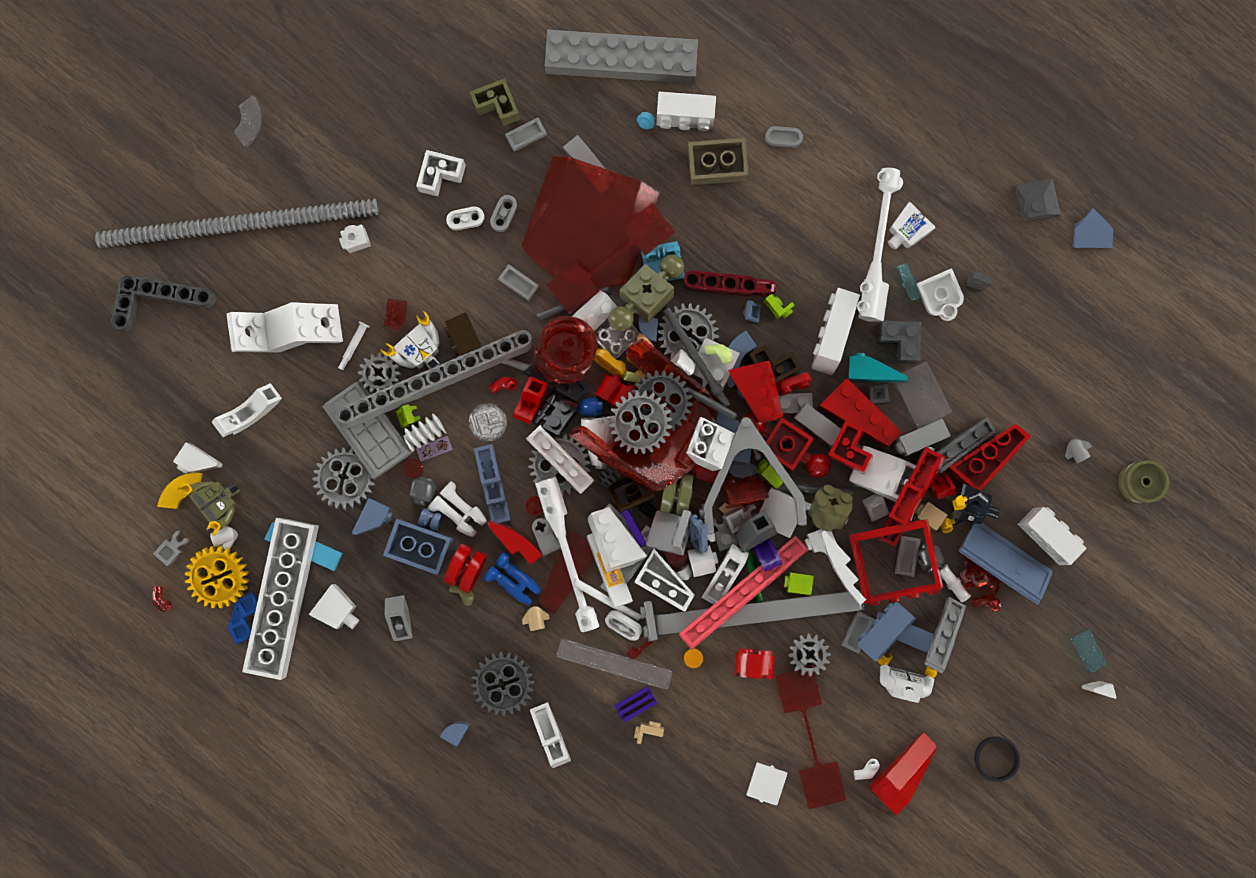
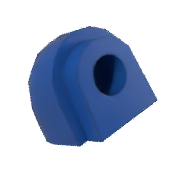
M598 397L585 398L579 404V411L584 417L603 415V400H598Z

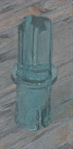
M904 263L897 266L896 269L903 282L901 285L905 287L910 300L915 301L919 299L921 294L915 283L916 278H913L908 264Z

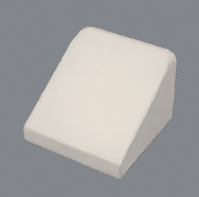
M874 494L862 500L872 522L889 514L885 500L881 495Z

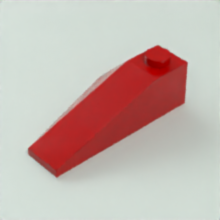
M924 732L868 786L895 815L911 801L937 748L936 744Z

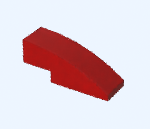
M492 520L487 522L491 530L512 555L519 550L530 565L542 556L541 551L516 530Z

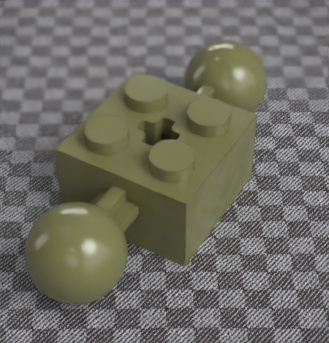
M677 255L664 257L660 263V272L658 274L645 264L620 289V300L626 306L616 307L611 311L609 315L611 327L617 331L629 329L633 324L634 313L649 323L673 298L674 287L667 280L676 279L682 275L684 271L682 259Z

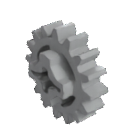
M378 353L377 357H375L373 354H370L371 359L364 358L366 364H360L363 371H359L358 374L363 377L359 381L365 383L363 386L365 389L370 387V393L372 394L375 390L378 392L392 386L393 383H399L396 377L401 376V373L396 370L400 367L398 364L393 365L395 361L389 360V356L385 355L382 357V354ZM370 369V376L367 378V371ZM374 369H376L379 372H382L385 379H383L379 375L377 376L376 371ZM390 369H392L391 379L388 378V373L391 371ZM377 383H384V385L376 386Z
M807 634L806 639L801 635L799 636V642L797 640L793 641L795 647H789L793 651L791 654H788V657L793 658V661L789 664H795L794 671L800 669L802 676L805 672H808L809 677L812 676V672L819 675V669L826 670L824 664L830 663L826 659V657L831 656V653H826L829 646H823L825 640L818 641V635L811 638L810 634ZM811 642L814 643V645L812 647H807L803 643ZM797 650L800 652V660H799V661L797 660V655H796V654H797ZM819 650H821L822 659L818 658ZM805 651H806V652L812 651V652H813V654H812L813 659L810 658V659L807 660V659L805 658V657L807 656V654L805 653ZM810 663L815 666V668L804 667L806 664Z

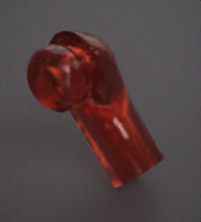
M153 586L152 603L160 612H169L172 609V603L162 598L163 586Z

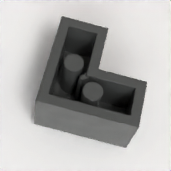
M882 321L878 329V343L897 344V363H917L920 361L921 322Z

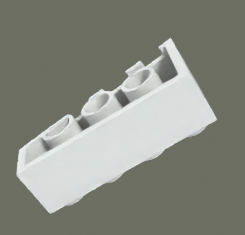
M838 288L835 294H831L828 302L831 307L830 310H826L823 321L826 322L824 327H821L818 335L820 341L819 344L816 343L813 354L815 356L811 369L831 376L834 374L841 361L860 294Z

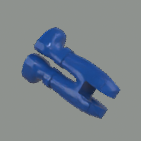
M504 551L494 564L506 571L508 575L517 581V584L511 581L505 574L503 575L495 566H492L482 579L485 582L497 581V584L502 586L512 597L526 605H530L532 600L522 591L527 586L530 591L538 595L541 589L531 577L518 569L514 564L511 565L509 553Z

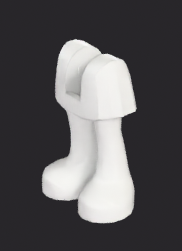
M450 481L440 492V495L449 500L465 515L462 517L439 495L429 505L428 509L432 512L440 511L458 525L456 530L467 536L474 537L477 531L467 522L473 518L475 522L483 526L487 520L477 506L474 508L470 507L456 494V485Z

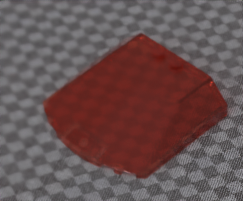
M553 156L522 247L537 264L552 275L567 282L588 287H611L626 284L631 278L660 192L642 181L572 157Z

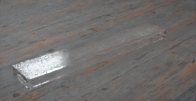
M561 638L556 657L665 690H668L673 673L672 670Z

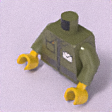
M213 481L197 482L189 485L184 483L177 489L185 491L181 495L182 498L191 494L189 497L209 522L206 530L209 528L214 529L213 536L231 522L235 512L234 507L236 506L231 497L240 492L234 482L226 488H223L219 482Z

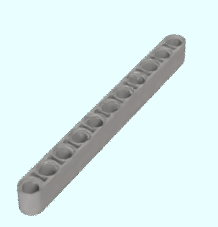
M526 330L518 331L347 404L337 410L336 418L343 427L351 428L531 350L533 347L531 334ZM523 338H527L529 340L526 344L519 343V341ZM504 346L511 347V349L508 352L502 351V348ZM488 353L493 354L491 359H485L484 356ZM469 361L476 362L473 367L466 366ZM457 368L458 372L456 374H449L451 369ZM434 376H440L439 381H431ZM416 384H423L421 389H413ZM399 391H404V392H405L402 397H400V398H397V397H396L397 392H399ZM387 399L384 405H378L379 400ZM362 407H369L367 412L360 413ZM345 414H351L347 421L342 420Z
M848 591L749 603L744 605L720 627L865 610L864 602L861 605L858 604ZM708 609L654 615L657 635L682 632Z

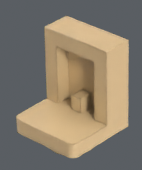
M649 721V724L641 722L640 727L636 726L634 738H637V744H641L643 733L663 737L664 727H661V723Z

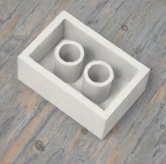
M659 92L656 125L664 129L679 127L681 130H689L690 128H697L703 132L709 131V129L712 130L716 96Z
M1033 508L1017 525L1059 565H1071L1087 549L1083 545L1084 541L1079 536L1070 533L1068 525L1063 521L1059 522L1054 517L1055 513L1050 508Z

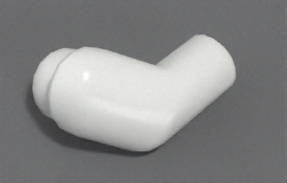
M872 758L867 762L864 769L854 770V779L873 778L880 766L878 760Z

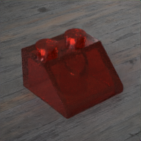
M756 475L744 477L745 480L738 482L737 479L726 480V484L721 486L726 509L761 503L767 500L769 495L762 478H756Z

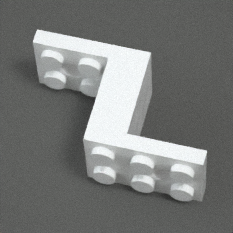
M291 302L265 313H227L232 352H283L305 343L343 342L337 304ZM321 319L325 322V327L321 325ZM245 328L249 329L250 337L246 335Z

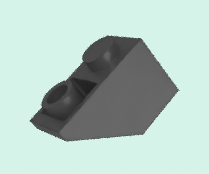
M764 510L748 519L734 536L743 552H746L778 533L767 512Z

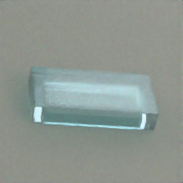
M1090 629L1071 637L1088 673L1108 665Z

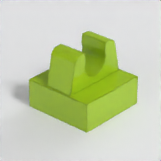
M407 404L395 411L402 429L420 420V416L414 417L412 414L417 409L416 406H409Z

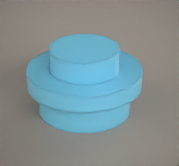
M642 112L641 115H638L637 122L641 128L651 129L654 127L655 117L652 114Z

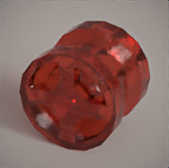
M532 496L527 499L525 509L529 514L538 516L543 513L539 497Z

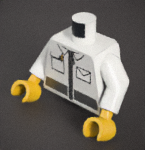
M891 653L888 654L887 658L883 655L878 660L879 664L882 665L880 666V683L891 696L919 703L920 698H925L931 694L934 678L938 671L927 666L925 677L889 667L888 664L893 657Z

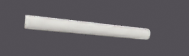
M577 578L574 579L573 586L613 608L611 600L607 595ZM624 605L614 608L635 621H639L641 617L639 613Z

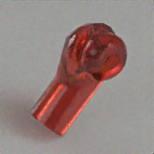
M989 594L971 599L974 608L986 605L990 607L992 612L1001 610L1000 600Z

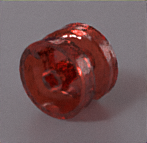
M561 316L551 320L543 328L535 350V361L540 372L551 381L562 384L576 382L588 372L597 352L598 343L595 332L591 326L577 317Z

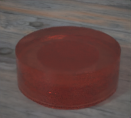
M417 459L406 461L403 468L404 473L410 478H418L424 470L423 464Z

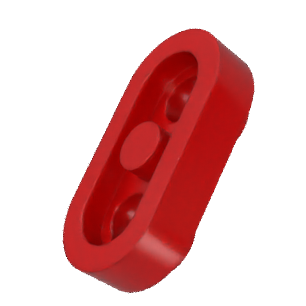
M802 373L776 383L778 394L785 396L794 389H805L810 386L809 383L812 379L809 373Z

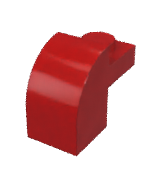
M530 376L513 413V418L531 424L537 410L541 406L548 383Z

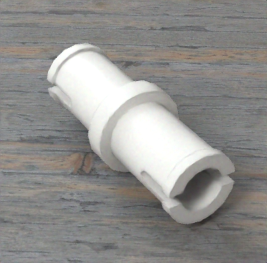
M947 564L942 566L940 574L947 583V588L954 592L961 603L966 601L970 594L960 583V578L953 574Z

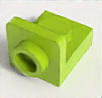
M771 294L764 301L777 319L781 317L785 319L793 313L791 310L794 307L793 302L783 309V303L777 296L774 297Z

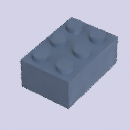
M396 519L383 556L436 575H441L454 538Z

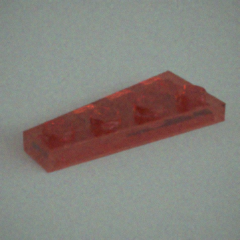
M569 528L566 539L580 580L595 558L588 541ZM562 550L559 552L539 600L541 604L553 613L556 612L573 589Z

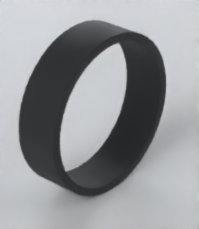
M989 737L977 746L974 761L978 771L983 776L992 781L1001 782L1010 779L1016 774L1020 765V755L1015 745L1002 737ZM994 740L1007 742L1015 755V762L1011 771L1005 776L998 778L987 776L979 763L982 748Z

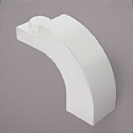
M270 383L256 389L247 401L234 410L214 418L212 423L222 437L232 433L235 435L265 416L282 398Z

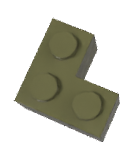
M505 78L470 91L478 116L497 110L503 126L520 120L519 112Z

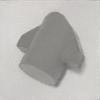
M1073 438L1068 443L1065 457L1067 460L1073 457L1076 463H1080L1090 457L1087 449L1091 448L1092 445L1088 441Z

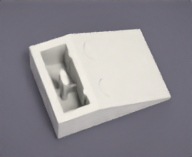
M599 290L572 317L601 348L608 350L611 356L617 359L628 348L627 346L636 340L640 332L633 324L625 331H617L611 327L609 315L617 306L606 293Z
M863 445L862 450L872 454L873 459L865 475L853 469L849 481L896 502L916 465Z

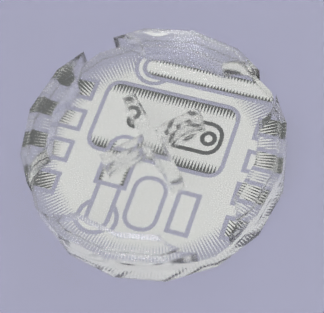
M491 403L475 407L469 417L471 432L483 441H494L500 438L507 427V417L504 411Z

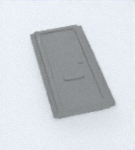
M358 381L326 402L322 407L371 476L376 479L408 457L412 451L385 414H381L351 428H345L336 418V412L339 408L371 395L363 387V383ZM362 407L360 413L367 412L369 407ZM345 414L342 420L347 421L351 414Z

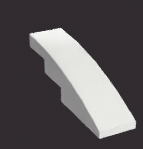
M825 530L820 531L826 554L834 571L847 591L861 605L866 599L853 586L859 579L846 566L851 559Z

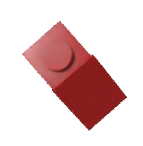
M945 470L942 473H937L929 486L933 498L941 499L957 494L956 487Z

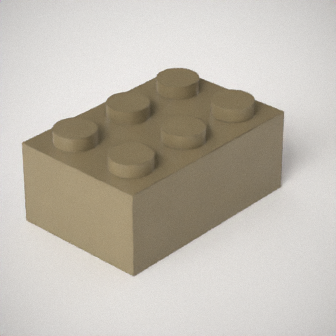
M745 138L688 142L690 185L747 181L749 174Z

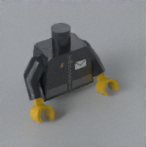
M963 484L957 497L952 502L951 519L945 518L941 529L943 533H948L953 530L952 524L957 525L963 521L982 524L986 516L997 519L1000 508L991 506L992 496L990 494Z

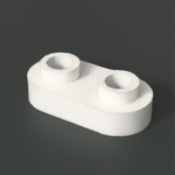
M469 207L451 211L447 215L446 221L452 230L458 231L480 226L484 222L485 216L479 207ZM473 215L479 216L477 220H472ZM460 219L459 224H454V220Z
M612 610L605 618L609 628L629 640H638L642 634L640 624L619 611Z

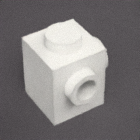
M350 225L340 232L342 238H339L343 249L346 248L349 253L371 246L363 225Z
M710 545L708 546V551L703 554L697 549L687 551L694 577L716 572L715 564H718L716 552L712 553Z

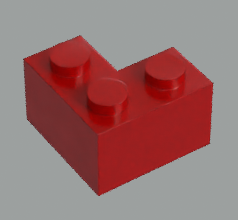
M846 420L828 456L865 475L873 455L857 447L864 433V428Z

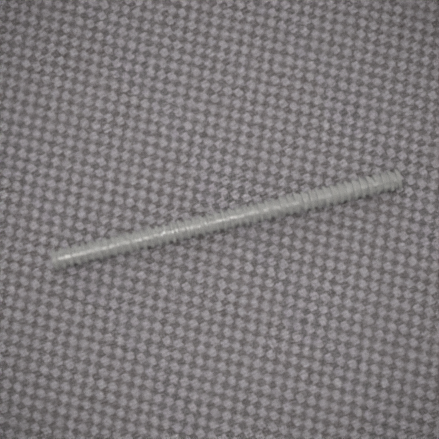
M376 198L372 201L371 199L367 201L361 200V202L356 200L355 203L353 201H350V203L344 202V204L340 202L338 205L332 203L331 206L330 204H326V206L320 205V207L315 205L314 208L309 206L302 209L298 207L296 210L294 208H291V210L285 209V211L281 209L279 212L276 210L273 212L268 211L267 213L261 212V214L256 212L255 215L253 213L249 215L244 214V216L239 214L238 217L233 215L232 217L226 216V218L220 217V219L215 217L214 220L209 218L202 221L198 219L196 222L194 220H191V222L185 221V223L181 221L179 224L177 222L173 224L167 223V225L161 224V226L156 224L155 227L153 225L149 227L144 226L143 228L139 226L132 229L126 228V230L120 229V231L115 229L114 232L112 230L108 232L102 231V233L98 231L95 235V241L101 249L104 247L108 248L109 246L115 247V245L121 246V244L126 246L127 243L132 245L139 242L142 244L145 241L147 243L151 241L156 242V240L162 241V239L167 241L168 238L170 240L174 238L180 239V237L184 239L186 236L191 238L192 236L197 237V235L201 237L203 234L206 236L209 234L214 235L215 233L221 234V232L226 234L227 231L232 233L233 231L238 232V230L243 232L244 229L247 231L250 229L256 230V228L262 229V227L267 229L268 226L273 228L274 226L279 227V225L284 227L285 224L291 226V224L297 225L299 223L301 225L303 222L308 224L309 222H320V220L325 222L327 219L329 221H332V219L338 220V218L343 220L344 217L349 219L350 217L355 218V216H358L359 218L361 215L367 217L368 214L370 216H373V214L379 215L380 209Z

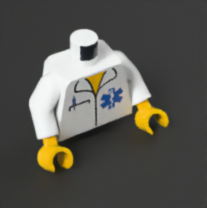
M425 311L423 313L426 317L421 320L416 316L420 324L394 347L389 343H385L389 346V351L387 352L381 349L384 355L389 356L400 366L411 369L418 367L420 369L426 364L429 369L440 365L434 357L439 352L437 348L440 344L438 331L429 320V316Z

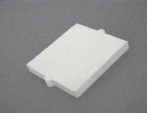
M757 762L746 795L759 799L761 803L764 801L777 806L787 772L776 769L773 765L767 766Z

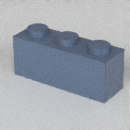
M898 602L895 604L890 603L884 610L886 614L882 618L878 617L871 624L873 628L868 633L865 631L858 639L860 642L857 645L875 662L886 653L916 620Z

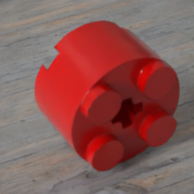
M739 648L738 652H736L734 676L773 679L775 663L773 651L758 650V653H753L754 649Z

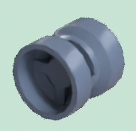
M424 507L418 521V526L423 528L429 527L432 531L437 532L443 514L439 512L433 513Z

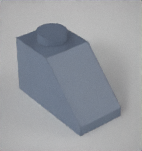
M368 498L352 534L361 535L383 527L385 523L388 524L393 516V513H391L393 508Z

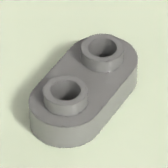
M502 196L491 216L490 224L497 232L506 231L515 215L517 201L513 196ZM507 203H510L512 206L511 208L506 209L505 205ZM499 220L504 221L502 226L497 225Z

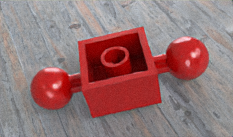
M749 412L743 417H748L760 435L766 438L765 442L781 465L788 471L792 472L798 462L801 461L806 465L808 474L814 478H823L829 473L831 468L829 459L823 454L811 455L806 451L814 438L782 417L773 429L768 427L766 422L759 423L753 412ZM789 441L790 449H784L782 442Z

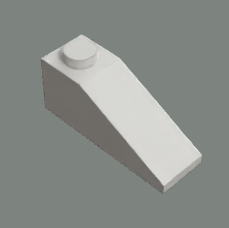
M732 544L702 598L715 604L726 595L745 565L749 553L743 552L741 548Z

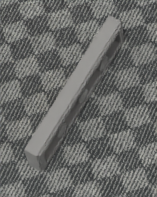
M951 597L946 599L924 663L940 673L945 671L966 609V605Z

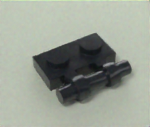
M553 391L550 396L545 398L541 409L537 410L532 423L538 426L541 421L545 424L542 428L546 432L560 438L580 407L562 397L559 403L555 400L559 395ZM553 408L554 411L551 413V415H546L549 409Z

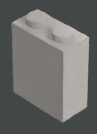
M942 418L895 439L892 446L896 455H900L902 458L950 437V434Z

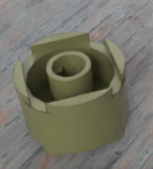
M825 485L817 491L808 514L812 517V522L816 527L825 531L840 530L844 527L852 511L853 498L850 494L834 488L832 485Z

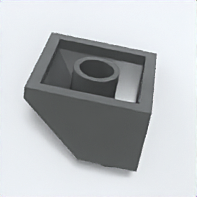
M1053 179L1015 186L1023 223L1061 215Z

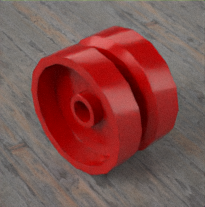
M461 544L448 566L444 582L454 586L461 578L460 590L470 593L484 567L487 555L477 551L470 559L472 548Z

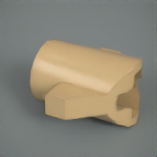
M530 607L522 618V624H529L530 631L545 628L544 620L549 619V614L539 607Z

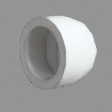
M688 564L679 567L675 571L679 578L684 581L692 576V570Z

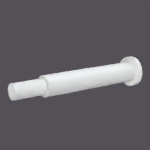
M359 321L360 325L343 355V359L338 367L339 369L344 370L366 328L370 326Z

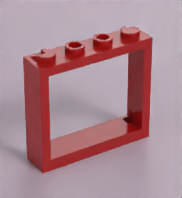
M928 519L909 522L908 525L899 524L849 535L862 595L866 599L864 604L870 603V606L882 604L881 600L889 599V603L900 601L902 596H908V599L917 598L923 592L933 595L940 593L939 589L944 588ZM923 528L935 583L871 595L860 541Z

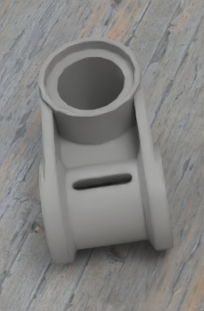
M545 518L536 519L532 524V530L543 556L560 549L561 546L549 522ZM539 521L542 524H546L544 532L536 529Z

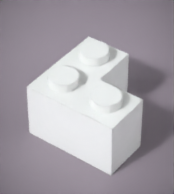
M426 150L417 182L419 192L438 196L443 179L461 183L466 167L464 160Z

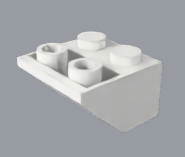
M700 417L686 454L696 464L711 471L720 470L723 467L735 433Z

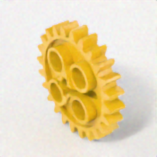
M214 545L210 549L207 547L202 549V552L196 553L197 557L190 559L192 563L186 566L191 570L185 572V575L190 576L185 582L191 583L187 590H194L191 596H199L197 602L204 600V606L211 603V608H215L217 604L219 608H223L225 604L228 607L232 602H237L238 597L244 595L241 590L244 591L248 588L243 583L249 581V579L244 578L249 571H243L247 564L240 563L243 557L237 559V552L230 554V548L223 551L222 545L217 550ZM219 560L225 563V569L219 566ZM202 568H205L207 570V576L202 574ZM232 570V573L224 575L223 577L212 580L206 584H202V581L210 579L211 577L217 576L221 573H224L225 571ZM227 578L233 581V586L227 584ZM209 585L215 588V593L209 590Z

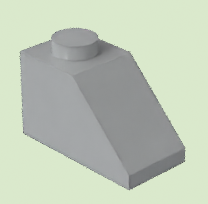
M404 595L385 598V618L393 641L413 638L409 609Z

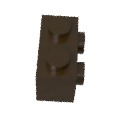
M466 312L445 321L447 327L444 330L447 337H452L454 341L452 348L456 356H462L482 347Z

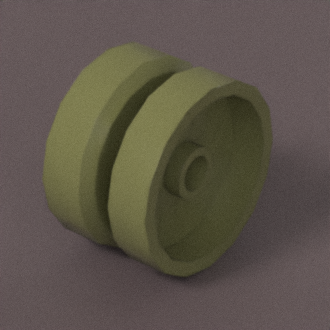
M1151 460L1130 463L1123 468L1118 478L1119 491L1123 497L1136 504L1160 500L1167 493L1170 484L1165 468Z
M666 471L660 512L670 513L673 508V502H677V515H682L683 510L688 511L693 494L694 474L683 473L680 484H677V472Z

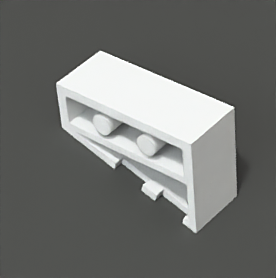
M610 508L602 509L589 515L587 519L606 573L642 562L647 557Z
M653 549L634 582L685 612L694 594L658 552Z

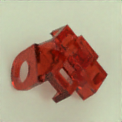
M972 560L964 561L963 564L966 570L960 572V580H963L965 590L975 586L977 592H980L979 587L987 585L991 596L995 597L1000 589V579L978 564L969 567L968 565L974 563Z

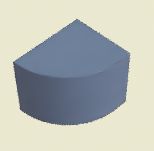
M639 317V332L652 344H656L658 318H652L647 323L642 317Z
M464 721L452 723L442 732L440 737L457 747L468 730L470 723Z

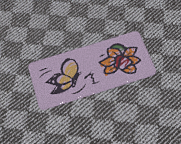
M448 436L429 442L427 445H421V448L416 447L420 461L452 450Z

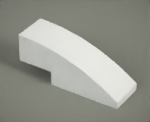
M547 702L530 709L550 766L555 768L570 762L569 753L549 703Z

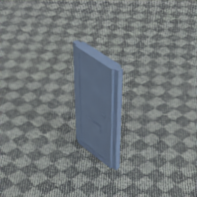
M983 523L971 524L959 549L961 554L1036 605L1042 600L1053 571Z

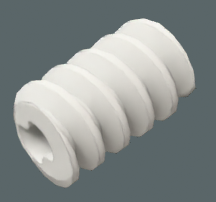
M432 414L431 421L425 417L426 424L418 421V428L412 424L411 432L407 428L404 429L405 435L403 437L412 452L415 451L414 445L421 448V441L427 445L428 438L432 441L435 440L434 434L442 437L441 430L446 433L442 423L435 414Z

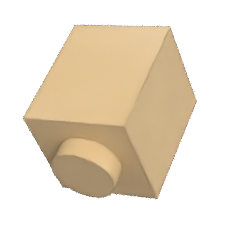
M924 502V504L920 503L918 505L914 519L917 521L928 519L930 530L937 531L947 517V514L930 502Z

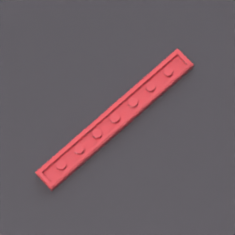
M794 536L777 551L782 560L781 565L766 572L762 565H760L680 632L679 636L691 650L694 649L805 555L809 549Z

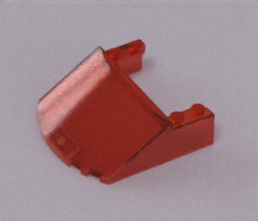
M641 339L631 343L627 349L626 357L628 362L632 363L643 374L647 375V373H650L653 377L656 370L659 375L665 370L666 376H669L673 372L672 378L675 379L677 376H680L679 382L685 381L686 386L717 402V398L646 340ZM657 383L654 385L653 389L656 393L664 391L661 384ZM671 395L669 398L672 404H679L680 399L677 395ZM661 398L660 404L664 403V398ZM694 398L689 399L688 402L693 405L687 407L691 413L684 414L687 421L680 420L682 426L679 427L675 424L674 431L671 428L668 429L670 436H663L666 442L659 441L660 448L658 449L654 445L653 452L646 448L645 454L642 453L641 449L635 454L634 448H631L628 452L626 444L620 447L622 441H614L617 434H613L609 442L606 443L585 426L575 427L569 436L598 457V461L653 491H659L677 482L696 464L686 452L699 418L702 417L715 423L716 416H714V409ZM643 404L645 409H651L650 405ZM666 405L671 412L675 413V409ZM630 411L624 418V420L627 422H631L633 420V416ZM640 421L638 423L636 422V424L641 425V427L644 423L643 421ZM642 428L644 437L647 439L648 435L645 429ZM653 428L651 433H657L656 428ZM635 429L631 430L630 437L633 440H638L640 432Z

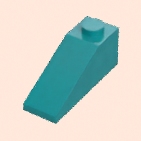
M854 353V356H850L849 381L908 382V376L866 356L865 353Z

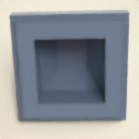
M747 301L743 310L745 319L759 323L761 304Z

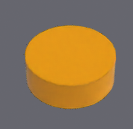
M689 649L684 654V662L690 668H697L703 662V655L698 649Z

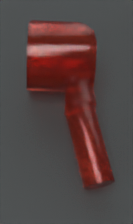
M647 641L638 649L632 646L627 655L635 659L653 642Z

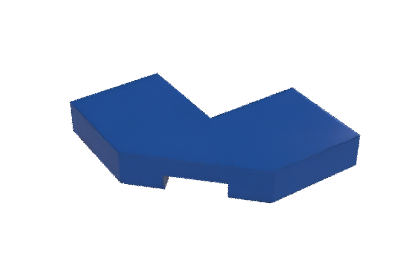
M254 592L245 595L234 603L233 613L227 628L236 645L250 638L252 628L246 618L256 612L258 599Z

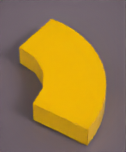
M202 473L184 474L171 481L163 490L157 507L179 509L180 503L184 499L181 495L185 491L177 489L184 483L189 485L201 482Z

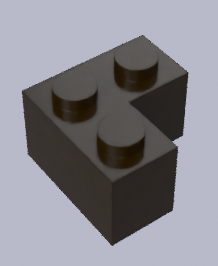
M766 344L747 356L751 364L770 360L775 383L794 375L802 369L793 352L775 361Z

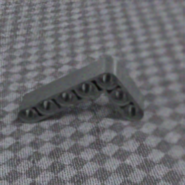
M125 275L118 284L111 324L120 331H131L135 326L140 297L202 308L213 307L216 303V297L205 288ZM133 281V287L128 289V284ZM152 285V290L147 293V286ZM171 288L170 294L165 296V290ZM186 291H189V297L187 299H183V294ZM208 294V300L202 302V297ZM129 300V306L124 308L125 301ZM125 318L126 323L121 327L120 322Z

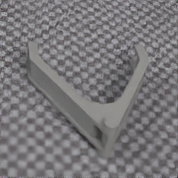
M748 417L743 418L732 440L723 467L719 470L704 504L707 535L714 534L712 506L732 461L737 453L747 448L756 449L764 454L795 498L798 525H807L804 496Z

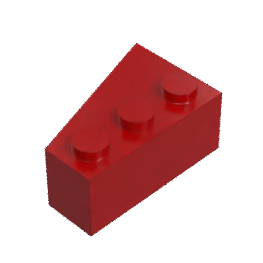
M770 360L728 370L759 423L783 417Z

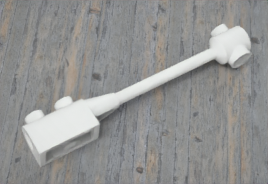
M882 168L877 175L879 189L884 192L873 262L866 279H864L860 286L862 297L861 301L857 304L859 318L867 322L884 321L889 284L882 281L881 256L891 193L900 190L903 185L900 170L895 168Z
M557 477L539 481L535 485L546 521L549 522L559 540L570 579L573 583L575 578L578 580L579 578L565 536L564 515L567 514ZM573 586L579 605L575 615L580 631L586 632L598 628L599 623L594 607L587 606L583 591Z

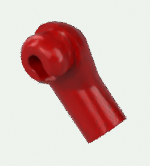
M502 376L492 383L489 388L494 394L502 388L513 391L517 388V381L514 378Z

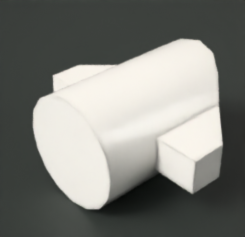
M225 526L215 536L211 533L210 537L215 547L223 545L225 550L231 548L238 537V533L233 528Z

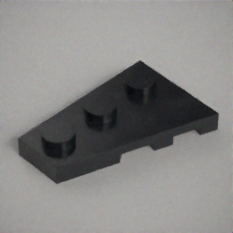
M552 348L523 371V374L528 377L531 376L548 383L547 388L574 403L590 391V388Z

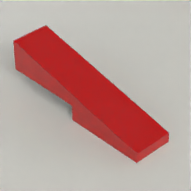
M925 447L889 517L904 525H908L946 456Z

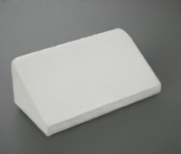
M1096 681L1082 686V689L1116 699L1113 684Z

